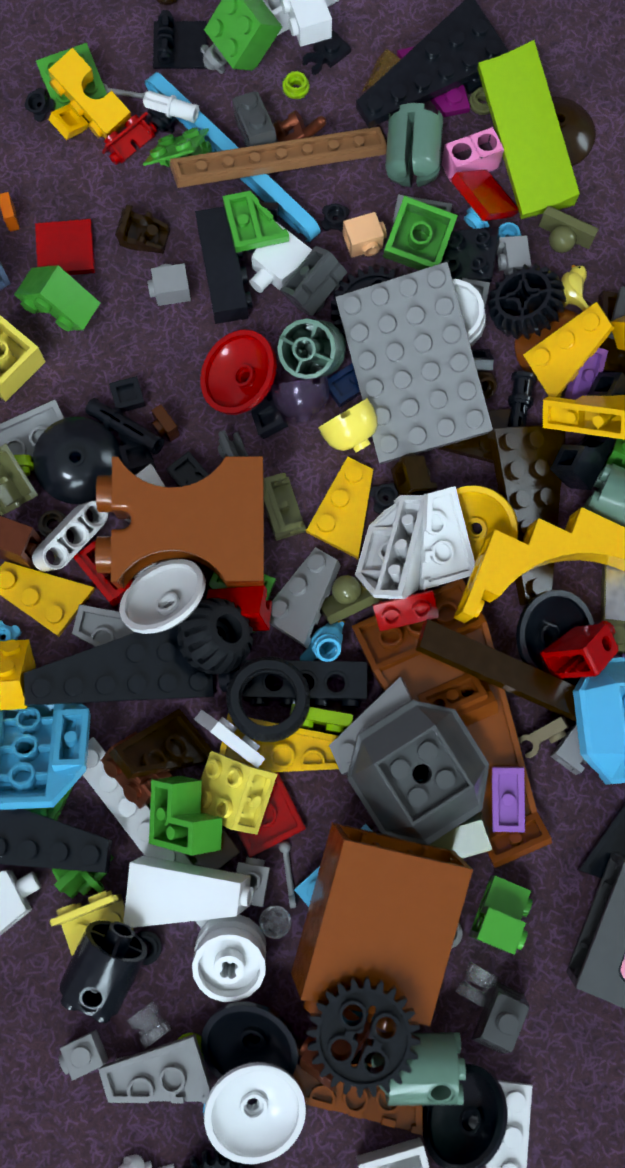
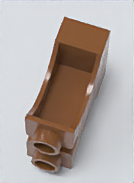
M263 456L225 457L210 475L196 483L182 487H161L147 483L131 473L119 457H112V475L97 476L96 504L98 512H114L118 519L131 520L127 528L112 529L111 536H97L95 563L97 573H111V583L118 589L125 588L128 582L144 568L168 559H185L200 563L217 574L227 588L264 586Z

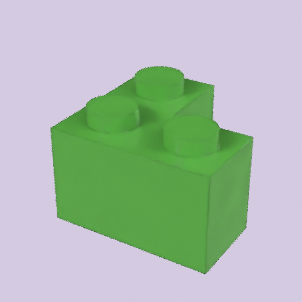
M59 265L31 268L14 296L22 301L21 306L33 314H51L56 319L55 323L66 331L84 330L100 305V302Z
M184 776L151 779L149 844L191 856L221 850L222 817L201 812L202 780Z
M490 876L469 937L515 955L517 949L521 950L527 938L528 932L524 930L526 922L521 921L522 916L527 917L533 902V899L529 898L531 890L498 876Z

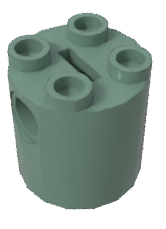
M308 318L296 320L288 325L280 335L277 347L279 360L284 369L294 377L313 379L330 376L338 370L344 361L346 338L330 322Z
M606 463L594 484V487L598 488L597 491L594 490L591 497H588L583 508L625 527V469L615 464L610 465Z
M411 1033V1035H415L421 1040L420 1045L411 1046L417 1052L418 1059H407L412 1071L411 1073L403 1070L399 1071L402 1078L401 1084H398L393 1079L389 1080L390 1092L387 1093L382 1085H379L385 1092L387 1106L463 1105L462 1083H459V1080L466 1079V1065L464 1058H458V1053H461L460 1033ZM376 1052L372 1055V1067L380 1066L384 1061V1057L379 1052Z

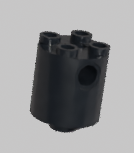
M95 921L87 926L60 982V992L62 994L60 1002L64 1008L71 1011L78 1010L92 1016L94 1020L100 1023L109 1022L111 1017L118 1013L147 955L145 943L134 933L132 928L121 922Z

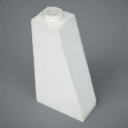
M141 856L130 862L123 923L133 928L238 916L251 905L253 899V887H250L251 876Z

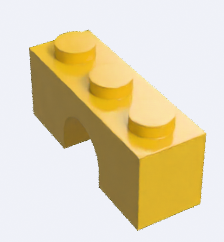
M73 48L48 69L51 87L59 96L64 94L70 100L69 106L77 116L81 117L83 115L90 122L88 127L98 138L103 136L106 139L112 132L117 131L119 133L125 127L124 124L131 118V111L112 91L101 99H92L85 95L84 90L86 86L94 80L92 68Z

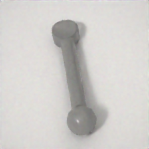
M103 83L106 93L112 91L115 95L143 99L146 91L138 93L108 88Z
M282 841L279 844V850L283 853L291 909L296 908L289 856L291 844L288 841Z

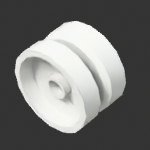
M452 279L471 347L480 339L486 326L484 302L479 291L470 283L459 279Z
M238 915L235 917L210 919L200 929L195 943L192 964L193 977L201 991L210 998L221 1002H238L251 996L261 986L266 967V939L261 928L250 918Z

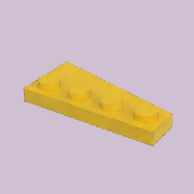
M228 713L227 720L236 727ZM249 718L253 722L262 726H274L278 724L254 718ZM238 728L234 732L241 740L245 736ZM299 728L293 735L276 742H261L252 739L260 746L257 752L265 758L259 766L261 769L271 772L339 770L329 747L338 737L337 735ZM224 742L221 743L219 754L253 766Z

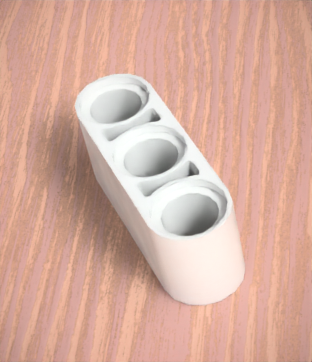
M96 501L76 506L34 550L32 561L35 567L40 571L46 572L62 569L106 523L108 512H98ZM87 509H90L93 513L94 518L92 522L87 519ZM68 529L74 534L73 543L67 539L66 533ZM48 550L52 551L55 557L52 565L46 558Z

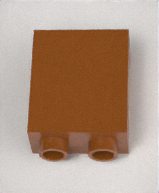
M332 822L291 971L300 999L305 1000L304 1008L310 1013L321 1014V1011L316 1006V1002L321 1000L328 1003L327 989L335 994L339 993V981L346 988H350L351 977H355L358 986H363L365 977L369 976L371 986L375 987L377 982L382 979L385 992L394 985L397 989L395 999L404 995L407 997L408 1001L403 1010L408 1008H414L415 1015L408 1020L409 1022L414 1021L430 1026L473 869L453 850L431 845L427 846L406 839ZM353 1004L345 1008L363 1012L359 1006ZM373 1005L370 1006L367 1014L369 1023L376 1010V1007ZM383 1017L378 1020L376 1027L391 1032L395 1027V1021L390 1017Z

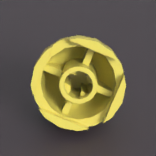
M366 398L318 428L325 441L334 449L346 451L353 448L355 452H358L371 444L368 439L376 432L378 426L377 416L374 407Z

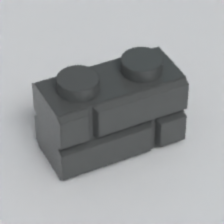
M254 91L234 97L232 103L235 122L246 147L276 143L275 128L259 93Z
M315 246L280 291L297 309L312 317L314 313L319 312L323 308L324 301L330 293L340 287L339 283L347 274V271L331 252Z

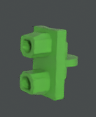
M52 869L57 880L54 884L61 893L67 894L71 899L79 892L85 896L92 888L98 893L105 889L100 880L107 873Z

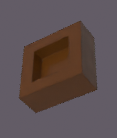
M161 404L151 410L154 418L151 424L159 436L165 435L170 442L180 436L177 425Z

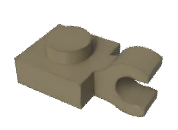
M562 716L533 733L520 736L518 738L519 744L525 740L533 744L532 751L525 754V757L531 758L537 755L541 749V743L546 739H549L552 744L567 736L565 729L572 726L568 718Z

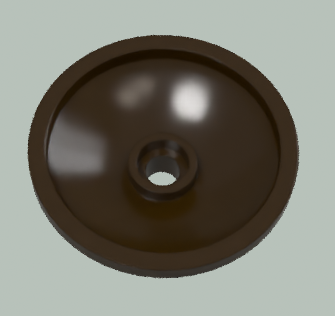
M551 96L558 122H561L559 125L571 165L574 166L583 161L593 148L596 137L594 122L589 113L578 103L567 98Z

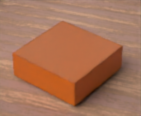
M9 192L1 193L0 207L8 230L10 232L20 230L15 207Z

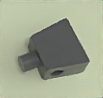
M494 980L471 1040L500 1054L511 1053L530 1007L525 995Z

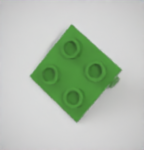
M87 43L73 47L92 68L94 80L86 86L84 90L85 95L92 99L105 97L107 93ZM70 49L36 60L49 96L55 101V110L68 105L70 100L64 94L59 96L51 87L48 69Z
M191 128L178 137L167 135L160 138L157 146L150 150V155L143 165L146 166L159 162L162 166L170 167V159L212 152L211 143L204 139L209 129L206 128L198 131V128Z

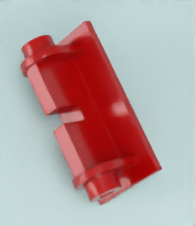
M147 112L140 117L135 114L124 124L126 128L122 132L114 131L104 140L106 145L102 153L105 154L107 151H110L109 158L115 165L119 162L121 164L124 163L125 160L136 152V149L130 142L134 141L140 149L155 137L156 127L151 122L149 124L145 122L148 115Z
M424 590L422 593L410 595L405 599H393L384 602L381 600L379 603L373 604L380 631L426 621L427 619L439 618L433 590Z

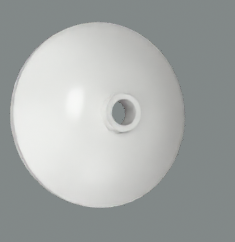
M185 559L164 561L147 569L131 583L121 599L119 612L122 621L130 630L142 634L159 633L177 626L193 613L202 599L206 586L202 570L194 562Z
M265 1062L240 1065L224 1074L212 1087L207 1097L204 1108V1123L207 1136L214 1148L232 1161L243 1164H259L270 1161L287 1151L300 1135L306 1115L305 1100L298 1082L283 1068ZM252 1098L257 1099L256 1103L247 1104L248 1100Z

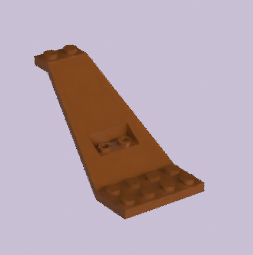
M463 579L453 581L433 590L439 618L430 619L431 621L494 649L489 627L482 612L477 618L474 617L466 623L454 619L466 588ZM376 616L352 625L360 647L384 692L399 677H402L412 700L455 709L489 762L482 814L490 834L489 838L493 849L486 853L494 869L551 844L552 838L536 809L505 690L416 651L415 649L425 621L380 631ZM466 693H473L468 697H464ZM492 766L524 767L525 832L492 831Z

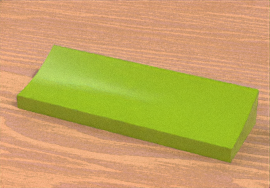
M532 40L508 53L479 62L477 69L496 134L504 148L503 158L521 219L544 214L547 206L557 210L575 206L580 192L535 41Z

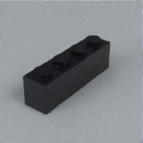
M223 206L195 211L215 324L249 319L248 309H252L253 305L250 291L245 292L243 284L248 283L246 268L239 265V259L243 258V252L236 253L225 208Z

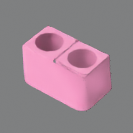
M491 127L445 144L442 166L450 181L456 172L488 170L490 172L499 168L504 148L494 128ZM490 137L489 142L493 150H482L479 145L487 143ZM470 148L472 150L471 156L466 160H459L453 156Z

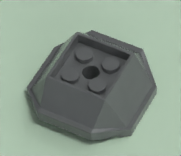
M410 700L357 734L346 778L382 834L428 846L482 811L489 762L455 709ZM419 764H425L428 768V775L422 781H416L412 776L413 769Z

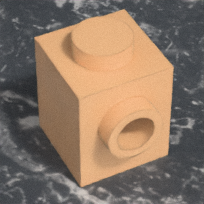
M376 212L343 221L342 234L351 258L363 254L365 256H373L380 249H383L384 238H387V232L384 222H379Z

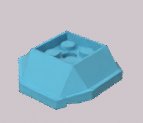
M625 657L612 658L598 676L581 677L573 690L580 754L589 766L599 774L600 779L605 785L625 783Z
M82 703L30 705L27 709L0 710V810L52 808L87 771L91 719L88 707Z

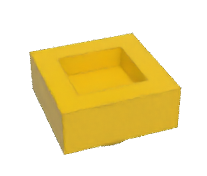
M69 104L52 111L48 119L66 140L84 132L89 124L83 116H77Z

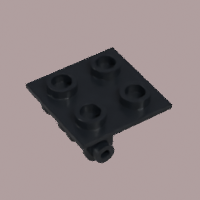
M161 11L158 21H154L153 69H207L203 62L204 54L201 51V47L204 44L207 45V33L204 31L207 21H174L170 11Z
M499 226L452 231L442 257V263L448 262L452 279L462 280L463 277L491 282Z

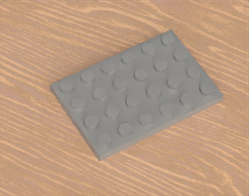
M448 262L335 297L362 400L368 398L377 416L378 426L372 438L380 464L398 460L406 454H419L485 435L493 430Z

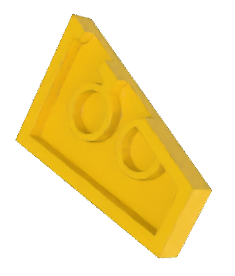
M596 302L523 354L548 396L557 398L562 396V391L570 381L573 382L579 374L578 371L588 358L595 354L613 331L614 326L601 306Z
M347 457L306 529V533L358 559L373 469Z
M4 561L0 566V596L58 637H60L77 615L79 604L84 605L96 590L92 586Z

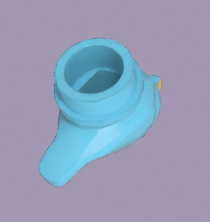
M340 620L332 625L327 623L325 626L317 629L311 638L308 649L300 656V661L319 659L331 662L337 659L342 647L344 621Z

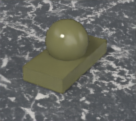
M547 206L539 224L540 228L551 232L549 235L551 249L562 254L569 252L575 244L589 249L598 232L597 227L550 206Z
M343 575L334 581L332 585L333 595L325 598L321 612L328 623L332 625L384 600V598H374L358 579L350 575Z

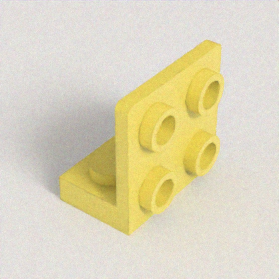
M211 751L201 777V812L222 817V826L258 835L277 774L269 770L246 765Z
M103 891L88 897V905L82 907L81 903H74L56 910L58 917L50 919L51 926L62 925L72 956L85 929L90 923L95 921L123 923L125 903L121 894L113 895L112 891Z

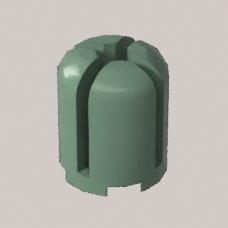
M423 103L402 104L398 112L392 116L389 114L385 169L392 182L412 188L413 173L417 176V187H421L433 182L440 172L443 116L439 110L437 115L433 111L424 109L425 104Z

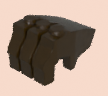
M126 205L122 210L115 233L119 245L136 251L163 254L170 233L169 226L154 218L151 212L147 211L144 215L137 214L132 211V205Z

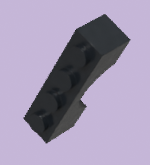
M599 372L587 396L625 395V375L622 372ZM586 434L576 445L562 444L550 470L565 486L571 489L592 490L616 438Z

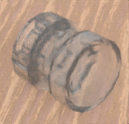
M272 905L266 908L259 919L262 933L272 939H279L285 936L292 924L289 911L279 905Z
M469 962L465 969L466 977L464 981L459 982L455 992L484 1008L488 1001L487 993L490 988L495 986L498 977ZM469 981L484 988L483 991H480L479 989L468 984Z
M152 1001L127 1020L132 1029L137 1030L140 1028L139 1041L145 1049L172 1029L167 1020L162 1019L161 1016L157 1017L160 1008L155 1001Z

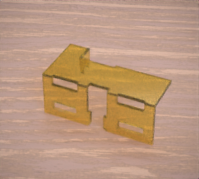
M386 49L379 56L372 70L373 73L369 76L362 92L368 87H372L401 59Z

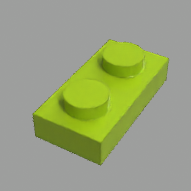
M295 704L291 706L290 715L294 710ZM310 707L307 718L301 727L313 729L314 724L326 726L325 731L341 734L344 729H347L352 724L353 714Z

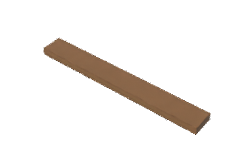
M379 126L170 159V168L177 188L385 155L387 142Z

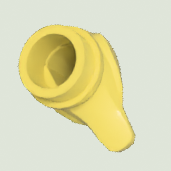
M572 265L571 271L566 272L560 281L563 283L566 295V302L563 305L564 307L568 304L576 305L584 311L589 308L583 298L587 271L583 266Z

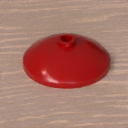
M238 330L227 334L212 347L205 358L200 376L202 394L212 408L223 414L237 415L251 410L265 398L272 387L277 369L276 354L271 343L258 332Z

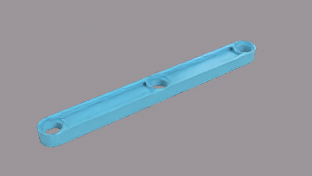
M155 72L145 80L148 91L168 97L175 95L177 99L191 103L160 73ZM200 111L194 123L177 118L187 129L198 128L199 131L208 128L209 131L204 139L211 143L212 152L239 148ZM267 174L240 178L264 202L279 203L278 215L298 234L301 232L307 238L306 242H311L320 234V227L315 219Z

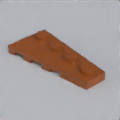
M298 1062L292 1076L302 1090L306 1105L341 1112L351 1117L381 1123V1125L392 1128L397 1127L423 1136L422 1106H387L385 1092L379 1086H377L376 1097L372 1096L369 1088H364L362 1097L358 1098L357 1089L353 1086L345 1095L343 1090L344 1083L341 1081L332 1091L300 1068V1062ZM351 1062V1065L354 1067L358 1064V1062ZM366 1062L367 1065L372 1067V1062Z

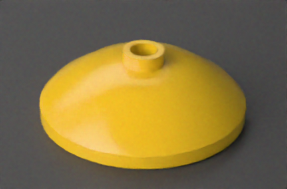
M468 485L456 489L475 562L485 537L495 529L518 540L519 531L516 514L510 503L501 494L490 488L478 485ZM474 523H479L482 526L481 533L473 531Z

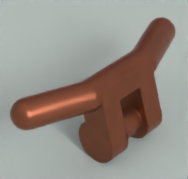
M294 110L288 114L287 119L284 121L278 120L273 123L279 142L314 136L326 125V118L318 116L305 127L301 115L297 110ZM294 128V132L288 135V131Z

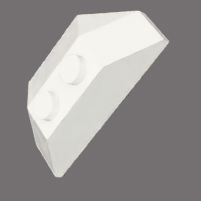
M399 495L394 500V504L385 509L368 526L355 576L374 598L405 599L419 589L424 495Z

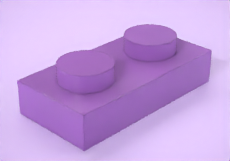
M599 348L592 357L588 358L578 371L579 374L573 382L570 381L567 385L565 399L576 400L582 395L588 394L598 373L603 372L608 350Z
M492 766L493 832H525L524 767Z

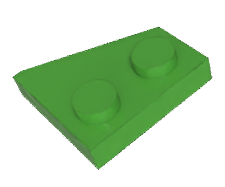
M251 191L223 196V204L236 253L289 242L288 231L286 229L282 230L273 220V215L267 208L260 205L258 198Z

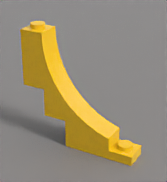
M582 395L576 400L548 396L543 399V428L625 440V395Z
M581 507L570 515L565 530L538 518L528 526L522 542L495 529L485 537L454 619L466 623L474 617L477 618L483 609L485 601L491 603L500 597L519 576L549 563L581 560L597 562L625 571V527Z

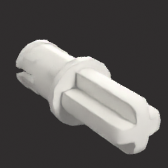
M146 91L143 98V104L146 108L165 113L168 118L174 116L191 123L196 122L198 118L199 105L179 100L175 95L168 97L156 92Z

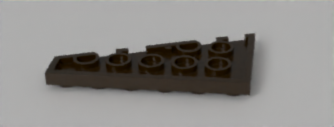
M543 426L494 428L488 432L499 494L510 503L516 514L519 531L518 540L523 541L528 526L538 518L558 526L561 480L550 468L562 444L564 445L565 431L543 428ZM554 563L534 568L515 580L520 606L527 605L536 595L552 590Z

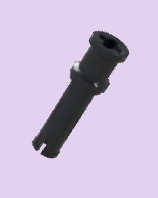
M516 371L511 376L513 388L512 394L508 397V403L511 407L508 427H526L528 409L534 404L532 391L533 384L537 382V376L527 371Z

